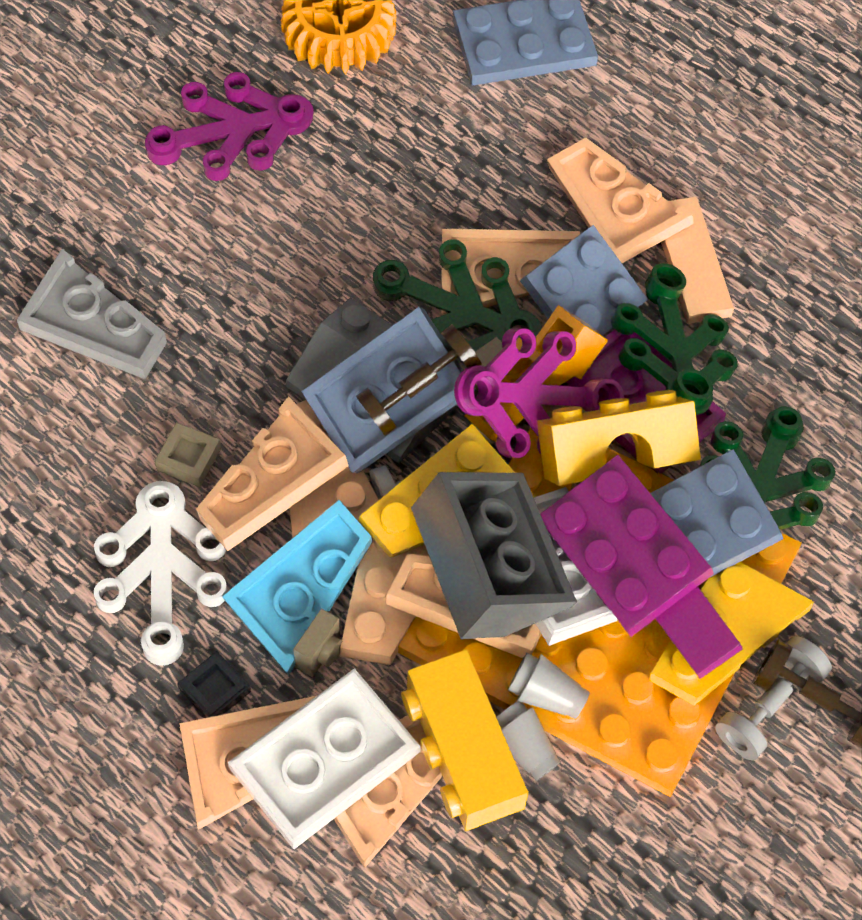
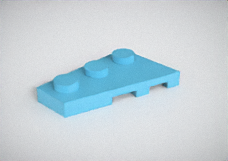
M338 500L222 596L225 602L288 676L295 667L294 647L321 608L327 612L330 611L372 544V536L343 503Z

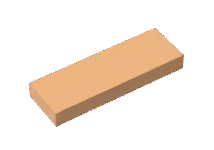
M697 196L669 201L677 208L682 206L693 214L694 224L661 242L667 263L680 269L686 277V286L679 296L686 323L701 322L708 314L718 315L721 318L731 317L734 307Z

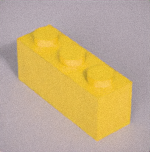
M467 649L408 670L407 690L401 692L403 704L411 722L420 720L426 735L425 738L420 739L421 747L430 769L439 767L446 785L440 787V792L450 818L459 816L466 832L524 810L528 790Z

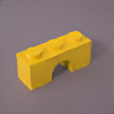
M664 390L646 394L647 402L629 405V399L619 398L599 402L600 410L582 413V407L577 406L552 410V418L537 421L544 479L559 486L584 481L605 465V454L609 444L616 437L628 433L635 443L637 462L649 467L659 468L701 460L694 401L677 397L674 390Z

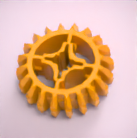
M283 0L281 31L284 33L285 43L288 45V50H294L298 61L308 59L311 70L321 63L324 64L327 74L331 72L333 66H340L345 75L349 65H355L363 71L366 60L377 64L380 53H388V48L396 34V9L392 0Z

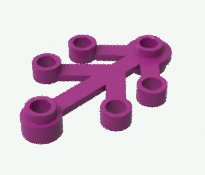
M233 72L224 79L225 96L232 102L240 103L244 101L262 110L261 112L249 114L208 96V91L204 84L190 82L184 85L181 90L183 107L190 112H201L219 121L179 131H174L172 128L164 125L156 126L151 129L145 138L146 154L148 159L157 165H169L179 159L183 148L226 139L219 150H211L203 157V168L206 177L213 181H221L229 176L231 164L254 132L270 128L263 140L252 141L246 149L248 165L254 170L263 171L273 165L274 154L288 135L300 134L311 125L314 118L313 106L305 97L296 94H288L277 98L252 87L250 79L246 74ZM237 85L243 86L241 89H233L232 87ZM193 95H199V96H201V97L198 98V99H190V98H189L190 96H193ZM287 111H297L295 113H287ZM167 140V142L165 143H157L159 141ZM257 153L267 154L266 156L260 158L254 156ZM214 163L223 164V166L219 168L211 167V165Z
M512 328L506 331L502 338V350L486 367L479 365L467 367L457 377L454 386V396L457 405L468 415H483L497 434L496 446L502 456L511 458L524 457L530 449L531 440L529 434L524 429L515 427L500 402L514 403L538 436L537 449L541 455L537 421L550 419V417L540 404L581 406L586 412L600 410L599 402L624 398L621 385L613 379L594 378L583 387L542 385L562 361H568L574 356L576 340L571 333L566 331L548 333L543 340V352L515 383L502 382V379L520 358L530 357L536 349L535 335L526 328ZM518 336H520L522 339V347L520 351H518L516 347V340ZM559 339L562 342V351L560 352V354L557 351V342ZM475 384H477L478 386V394L476 398L474 397ZM513 435H515L517 440V444L514 450H512L510 446V441Z

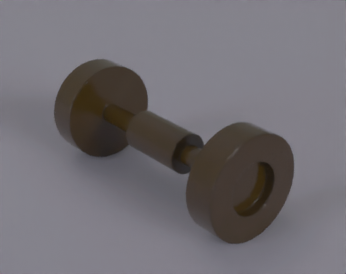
M453 324L440 333L450 351L432 365H429L428 362L424 363L400 381L401 388L381 403L378 402L368 387L356 395L358 401L385 437L398 428L386 411L408 395L411 399L437 380L439 377L436 373L456 358L464 368L482 365L474 350Z
M778 639L761 663L752 683L767 691L779 675L800 688L799 694L829 712L835 708L855 720L849 731L847 741L862 749V710L858 711L841 701L840 693L810 675L805 679L786 668L784 665L793 647Z

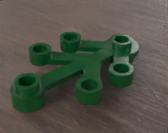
M447 240L439 249V263L442 268L448 271L457 295L410 276L407 267L397 260L383 261L374 269L373 289L381 299L397 301L406 295L448 313L431 319L440 333L451 324L458 331L474 325L491 331L469 341L465 339L474 352L496 337L502 342L506 331L513 326H524L533 332L535 338L542 329L540 321L534 314L519 309L508 283L509 266L501 258L492 257L487 259L483 263L481 270V280L486 287L492 289L500 313L483 307L466 266L467 249L459 240ZM454 250L460 253L461 257L458 260L451 261L444 255L446 252ZM497 268L504 275L494 279L488 276L487 271ZM392 271L398 273L400 277L396 281L389 282L383 278V275L386 272Z
M659 263L651 270L645 281V288L648 299L658 305L664 332L646 319L638 307L630 303L618 305L611 318V325L621 334H638L671 361L673 369L653 355L650 347L644 341L636 338L628 339L625 342L618 358L625 368L632 371L644 369L666 386V390H674L677 397L694 401L696 415L702 414L712 404L713 385L717 381H728L738 367V360L731 352L723 349L715 350L705 367L700 371L693 368L692 360L708 345L717 346L721 344L729 331V326L720 316L708 314L703 318L697 330L686 338L677 303L679 296L686 286V277L677 267L667 263Z
M787 406L779 407L767 415L761 430L762 438L767 444L757 470H755L740 446L743 439V431L737 424L729 421L718 423L710 440L712 447L722 455L734 449L764 503L797 494L791 507L770 511L780 530L796 525L812 526L818 521L823 510V503L815 494L804 491H824L828 489L836 473L835 467L828 460L813 458L809 460L804 471L775 478L785 450H790L797 445L804 430V424L799 412ZM722 436H727V437L731 438L732 440H727V439L723 438ZM708 455L704 457L699 467L719 456ZM814 472H818L824 477L817 476ZM801 507H807L812 512H807L803 510Z

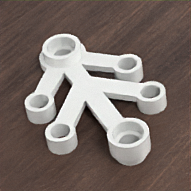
M156 481L146 485L136 498L137 513L116 533H104L96 539L94 544L95 554L99 563L106 567H115L124 561L126 550L151 529V545L115 579L106 578L98 582L94 588V597L98 608L103 612H117L124 607L126 597L151 574V625L144 630L141 637V645L145 657L151 663L161 666L172 664L178 660L184 649L181 631L176 625L172 624V572L197 592L199 601L205 606L216 607L221 605L225 601L222 596L228 592L226 581L222 575L216 572L206 573L171 544L172 527L194 543L198 555L206 561H216L226 552L221 543L214 549H206L202 546L206 540H217V538L207 527L205 528L185 511L186 502L183 492L178 486L167 481ZM157 498L169 500L163 507L152 505V502ZM107 545H117L119 547L118 551L112 555L102 553V550ZM210 584H216L221 587L220 591L214 595L205 594L203 589ZM116 590L119 592L117 598L112 601L101 599L106 591ZM161 633L168 634L171 637L164 645H156L152 642L153 638Z

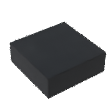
M218 651L177 683L178 689L205 718L225 714L251 692L250 685Z

